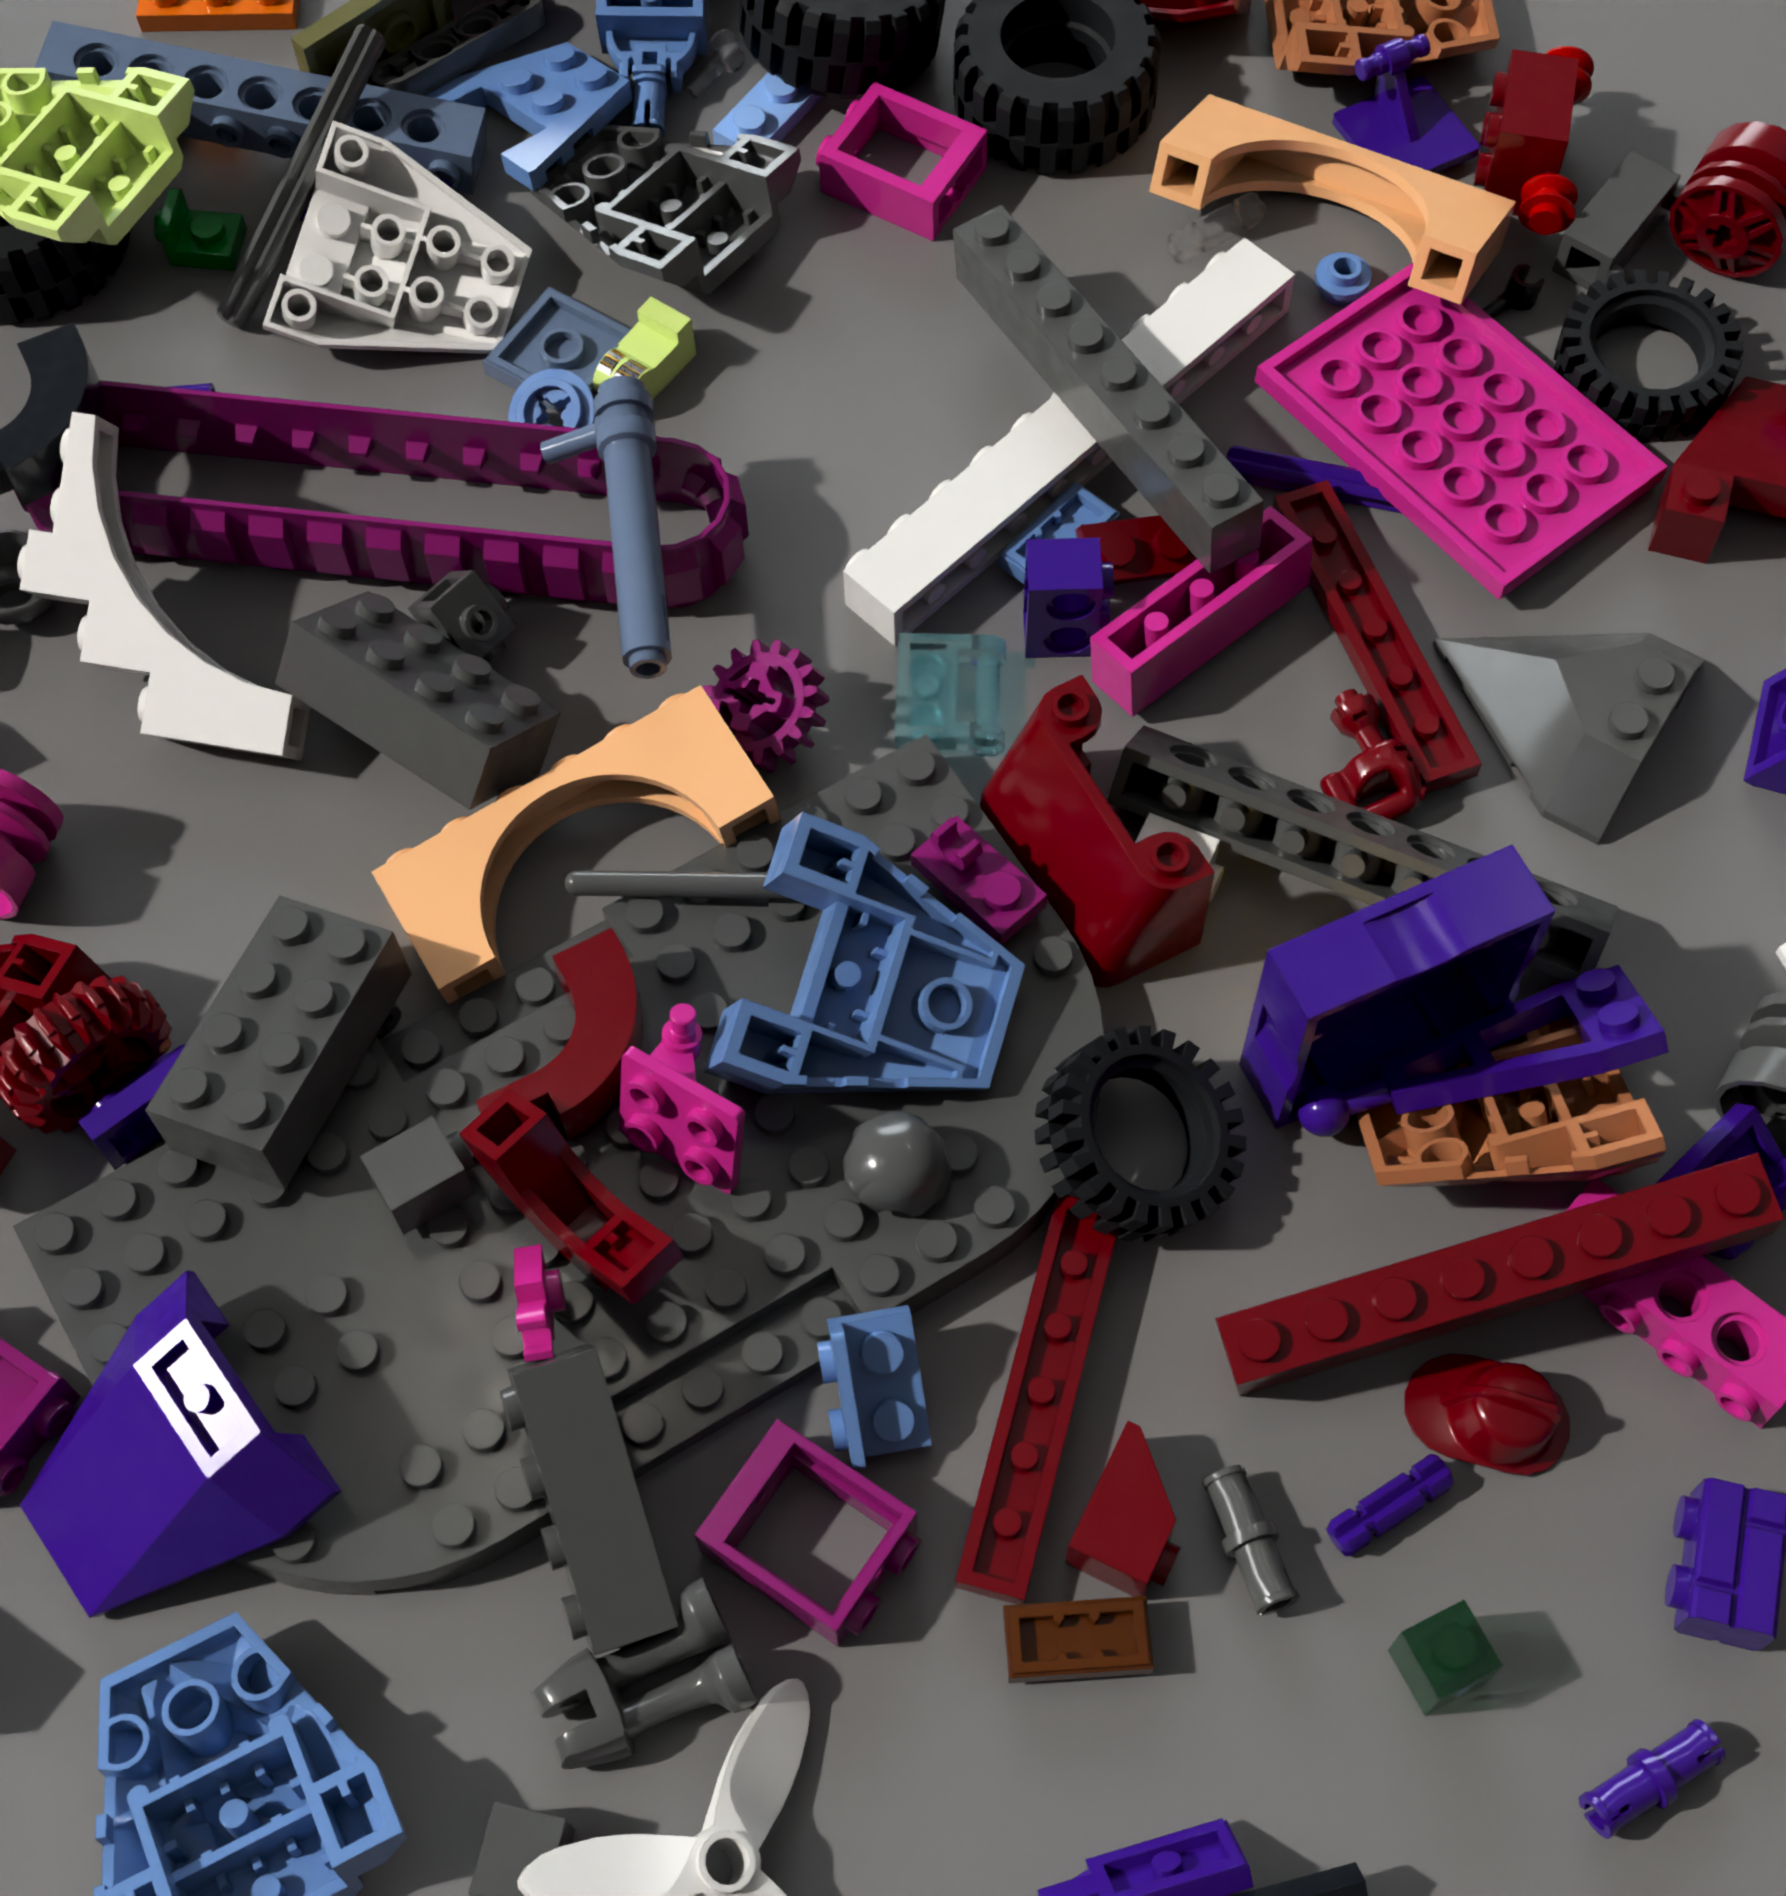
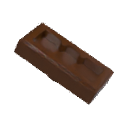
M1146 1596L1003 1606L1009 1683L1153 1673L1154 1664Z

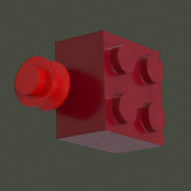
M1573 46L1556 47L1545 54L1512 49L1507 72L1496 71L1489 106H1495L1497 110L1496 113L1486 111L1479 145L1488 147L1489 150L1488 153H1479L1473 186L1483 187L1485 191L1516 201L1512 215L1518 216L1519 221L1525 228L1541 235H1551L1566 230L1573 223L1576 214L1574 205L1578 198L1577 187L1570 179L1559 175L1569 142L1573 105L1584 101L1591 92L1594 62L1586 51Z

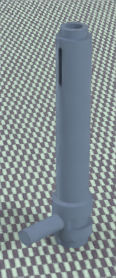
M615 376L606 379L598 388V394L593 401L595 423L543 441L540 444V449L544 460L549 465L597 448L598 456L605 463L622 660L634 677L650 679L664 674L667 670V664L672 659L652 460L657 452L656 431L652 423L654 419L652 396L645 390V385L641 380L631 376Z

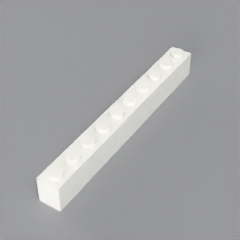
M1244 237L1227 252L1221 251L1210 260L1205 270L1189 284L1184 282L1177 286L1167 302L1153 314L1141 316L1133 324L1129 333L1121 340L1172 398L1180 404L1289 312L1295 274ZM1053 392L1051 398L1035 412L1023 414L1015 422L1011 431L993 447L988 445L982 448L975 455L970 466L953 480L947 479L941 482L934 489L929 500L911 515L904 514L892 524L887 535L869 550L865 548L858 551L849 560L845 570H843L845 605L896 646L999 558V553L1074 482L1084 486L1113 460Z

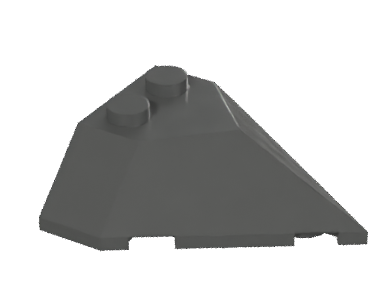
M1652 633L1434 639L1433 647L1443 663L1450 662L1464 684L1462 688L1464 696L1510 767L1514 765L1517 767L1532 792L1529 798L1540 815L1595 844L1599 843L1622 804L1641 764L1671 713L1679 707L1705 659Z

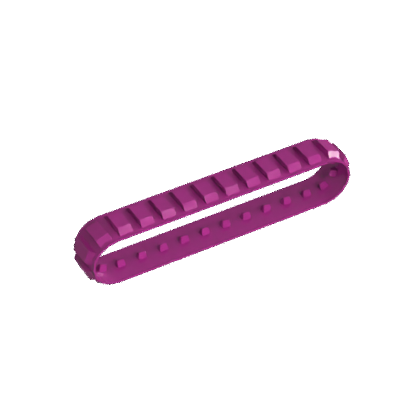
M100 380L104 395L103 419L119 427L118 446L607 495L605 463L598 456L597 448L550 465L546 463L542 456L541 442L579 428ZM656 436L657 452L652 458L656 500L683 503L704 509L710 522L700 534L677 544L661 545L667 608L686 607L710 597L722 585L727 584L745 559L743 541L749 536L746 504L738 477L724 471L721 458L709 453L698 444L676 438ZM14 489L23 510L30 513L37 529L52 533L54 523L50 515V504L55 490L23 506ZM118 490L121 519L132 553L432 585L438 583L450 571L474 570L483 583L491 584L499 592L617 604L612 541Z

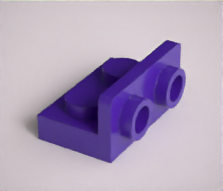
M182 1044L173 1051L159 1057L151 1064L149 1069L137 1075L115 1092L104 1096L93 1108L82 1114L78 1119L80 1126L114 1170L162 1137L145 1109L186 1044Z

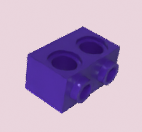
M1100 537L1026 539L1023 593L1025 658L1091 656L1090 637L1110 623L1109 599H1113L1114 594L1113 563L1102 562Z

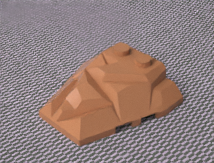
M1264 0L1275 68L1278 70L1346 76L1356 75V60L1371 56L1377 45L1397 37L1403 40H1411L1419 34H1424L1428 38L1431 50L1429 55L1416 58L1411 64L1494 49L1500 40L1492 0Z
M1565 1016L1490 1050V1053L1495 1061L1584 1042L1568 1017ZM1465 1061L1443 1072L1461 1069L1469 1066ZM1619 1069L1603 1074L1398 1115L1392 1103L1356 1114L1378 1186L1479 1185L1492 1181H1592L1610 1175H1623L1633 1169L1658 1163L1660 1161L1659 1157L1663 1156L1667 1151L1664 1136L1645 1098L1633 1099Z

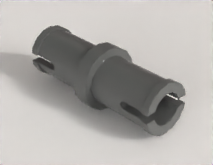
M1233 1465L1207 1476L1203 1480L1202 1485L1209 1494L1226 1535L1221 1543L1226 1556L1236 1559L1255 1604L1256 1614L1268 1615L1291 1606L1299 1600L1300 1596L1293 1587L1276 1547L1275 1541L1278 1540L1279 1534L1274 1522L1264 1519L1246 1477L1247 1472L1244 1466Z

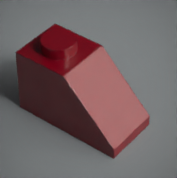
M1127 1421L1071 1538L1065 1560L1066 1564L1133 1597L1144 1596L1151 1581L1163 1587L1181 1547L1169 1542L1176 1518L1141 1426Z

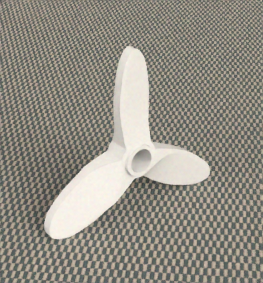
M798 1678L786 1679L767 1691L758 1704L755 1705L728 1751L700 1833L693 1837L654 1834L611 1835L560 1846L541 1854L523 1869L517 1880L518 1889L524 1896H787L761 1870L759 1848L781 1812L800 1767L810 1720L809 1696L803 1681ZM710 1847L719 1848L724 1851L731 1860L733 1871L728 1885L720 1884L713 1880L707 1871L705 1862L706 1854Z

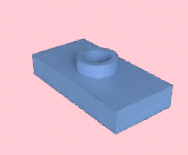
M1074 482L999 553L998 566L1024 584L1026 539L1077 538L1075 530L1081 525L1120 520V513L1083 486Z

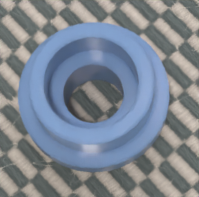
M1336 252L1325 256L1318 263L1315 272V284L1325 301L1336 306H1347L1367 292L1372 273L1367 262L1361 257L1348 252Z

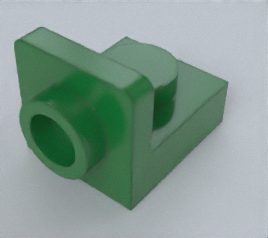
M169 188L163 208H158L155 213L154 233L157 241L162 242L170 265L235 271L247 232L243 215L189 210L182 189Z

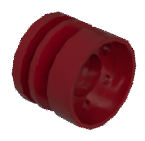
M1758 121L1744 122L1729 126L1720 131L1714 138L1670 209L1669 228L1675 243L1692 262L1711 273L1731 278L1754 277L1769 270L1780 257L1786 247V130L1779 126Z

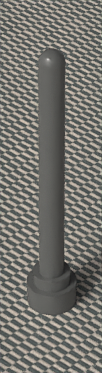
M577 870L570 872L564 882L567 892L574 896L788 898L763 888L767 872Z

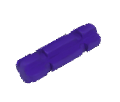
M1429 1454L1411 1466L1412 1469L1408 1471L1409 1475L1402 1472L1358 1501V1505L1355 1506L1356 1511L1348 1508L1331 1519L1326 1530L1335 1547L1344 1556H1352L1369 1544V1541L1372 1540L1371 1535L1379 1538L1421 1510L1422 1506L1426 1504L1425 1499L1433 1502L1448 1492L1455 1480L1450 1469L1438 1455Z

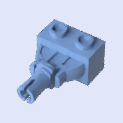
M596 0L595 16L602 54H609L619 74L630 80V85L631 74H633L634 101L633 122L631 126L647 127L648 118H650V128H660L663 138L666 132L665 103L666 98H668V75L671 73L673 93H679L682 90L683 74L692 66L696 55H707L708 0Z

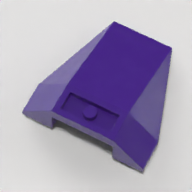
M185 1271L136 1315L20 1503V1507L89 1618L99 1617L289 1538L341 1492V1489L304 1435L276 1433L215 1343L214 1339L230 1324L194 1271Z

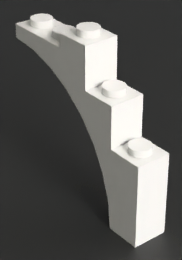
M72 412L70 427L64 431L60 442V456L64 463L60 488L55 490L50 504V515L54 523L53 532L29 529L27 544L20 550L17 561V571L21 579L19 590L45 599L89 605L87 615L81 619L77 632V643L81 650L80 662L104 669L149 676L148 686L142 689L137 707L138 718L142 722L141 734L167 740L302 761L310 706L291 694L261 687L226 670L191 643L161 609L136 566L121 519L116 479L119 427L96 415Z

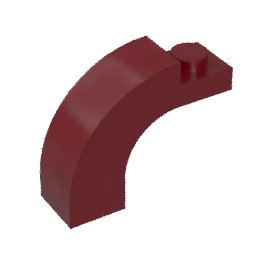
M612 928L552 956L560 985L575 1011V1023L569 1041L559 1055L546 1066L476 1100L475 1102L480 1114L510 1087L546 1112L552 1121L557 1119L569 1141L598 1122L618 1101L621 1088L622 1056L630 1046L641 1050L643 1017L630 961Z
M510 1087L459 1133L482 1167L521 1213L560 1253L605 1292L612 1288L635 1305L684 1257L671 1237L622 1203L589 1171L567 1144L546 1112Z

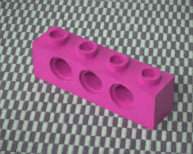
M1599 1179L1592 1180L1566 1211L1619 1194ZM1700 1256L1581 1292L1599 1306L1601 1315L1608 1323L1624 1333H1635L1657 1350L1658 1358L1666 1367L1678 1375L1684 1377L1692 1376L1713 1392L1719 1406L1736 1419L1751 1421L1761 1429L1786 1402V1317L1705 1257ZM1665 1295L1677 1299L1684 1306L1687 1317H1677L1668 1313L1662 1307L1659 1296ZM1717 1338L1729 1339L1736 1343L1743 1353L1744 1361L1732 1360L1724 1355L1718 1346Z

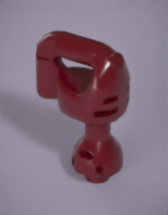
M1349 689L1340 693L1334 701L1338 708L1332 711L1330 720L1342 735L1357 741L1362 753L1353 757L1343 770L1323 777L1320 781L1321 790L1325 795L1359 807V799L1369 797L1383 790L1392 789L1397 792L1366 807H1362V809L1393 821L1411 813L1420 801H1425L1426 787L1422 785L1419 769L1409 751L1396 738L1383 739L1377 728L1380 711L1372 694L1367 693L1363 696L1362 693L1358 694L1355 689Z

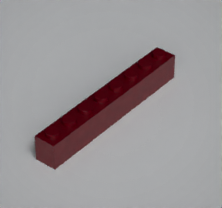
M1757 1152L1215 1319L1239 1396L1763 1238L1771 1235L1784 1220V1216Z

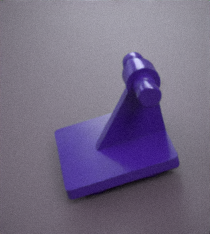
M1424 34L1414 36L1411 40H1403L1399 37L1377 45L1371 56L1356 60L1355 73L1361 81L1369 80L1377 75L1373 97L1334 113L1332 123L1346 142L1434 173H1439L1476 157L1480 148L1479 143L1426 78L1419 77L1409 82L1406 80L1405 70L1410 68L1411 62L1430 53V42Z

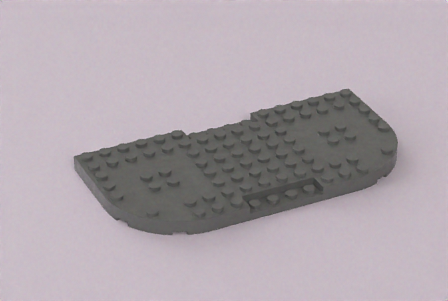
M927 734L779 813L781 819L770 825L765 820L735 836L736 843L725 847L722 843L672 870L683 872H768L781 829L803 811L865 835L881 848L879 853L907 876L910 874L916 876L929 887L927 892L957 915L961 912L971 920L911 865V853L930 838V834L946 820L957 815L998 853L1004 855L1034 882ZM622 897L602 908L604 921L384 1040L379 1041L378 1037L375 1036L285 1190L170 1150L166 1143L19 1222L13 1228L92 1386L136 1315L185 1271H194L230 1324L214 1341L276 1433L304 1435L341 1489V1492L289 1538L231 1561L232 1563L263 1578L299 1589L329 1594L377 1595V1591L403 1589L421 1584H426L428 1587L442 1584L475 1572L507 1556L541 1536V1528L553 1525L545 1497L535 1501L531 1500L520 1459L532 1456L524 1428L511 1431L499 1391L512 1386L507 1369L528 1363L524 1361L522 1332H518L516 1323L518 1302L514 1288L515 1248L542 1244L547 1270H560L566 1310L554 1312V1354L588 1343L596 1347L634 1478L636 1479L821 1369L817 1342L830 1340L827 1319L904 1305L909 1306L912 1315L990 1268L1015 1250L1037 1230L1045 1220V1215L1056 1201L1057 1195L1051 1186L1065 1179L1060 1168L1044 1173L1039 1160L1053 1151L1051 1144L1036 1145L1034 1130L1048 1122L1046 1119L1035 1117L1037 1103L1049 1096L1042 1091V1088L1047 1078L1058 1072L1055 1068L1064 1059L1100 1035L1104 1036L1100 1002L1090 970L1079 946L1049 901L1047 900L1046 907L1002 945L1025 964V968L990 1088L986 1090L763 1094L703 1072L722 1012L725 1008L741 998H745L790 1015L822 910L790 898ZM610 928L613 929L619 939L634 974L643 1017L641 1051L650 1055L660 1044L662 1028L669 1021L670 1010L673 1006L680 1003L693 1006L697 1012L696 1022L702 1030L701 1053L694 1061L697 1083L738 1105L745 1111L739 1180L737 1186L730 1194H726L712 1185H701L689 1178L681 1167L655 1152L649 1153L635 1147L619 1130L620 1098L598 1122L569 1141L558 1120L552 1121L567 1144L589 1171L622 1203L671 1237L684 1255L635 1305L612 1288L605 1292L560 1253L505 1195L469 1148L468 1150L476 1166L466 1171L475 1195L405 1235L401 1232L360 1158L366 1152L432 1115L445 1136L454 1131L460 1133L480 1115L476 1100L541 1069L556 1058L564 1049L572 1034L575 1023V1011L560 985L552 956ZM1101 1089L1094 1103L1093 1129L1097 1120ZM883 1112H905L921 1117L942 1138L949 1150L953 1175L946 1193L940 1201L922 1215L910 1217L903 1212L889 1210L879 1213L875 1212L862 1203L858 1196L853 1194L844 1179L842 1155L855 1128Z

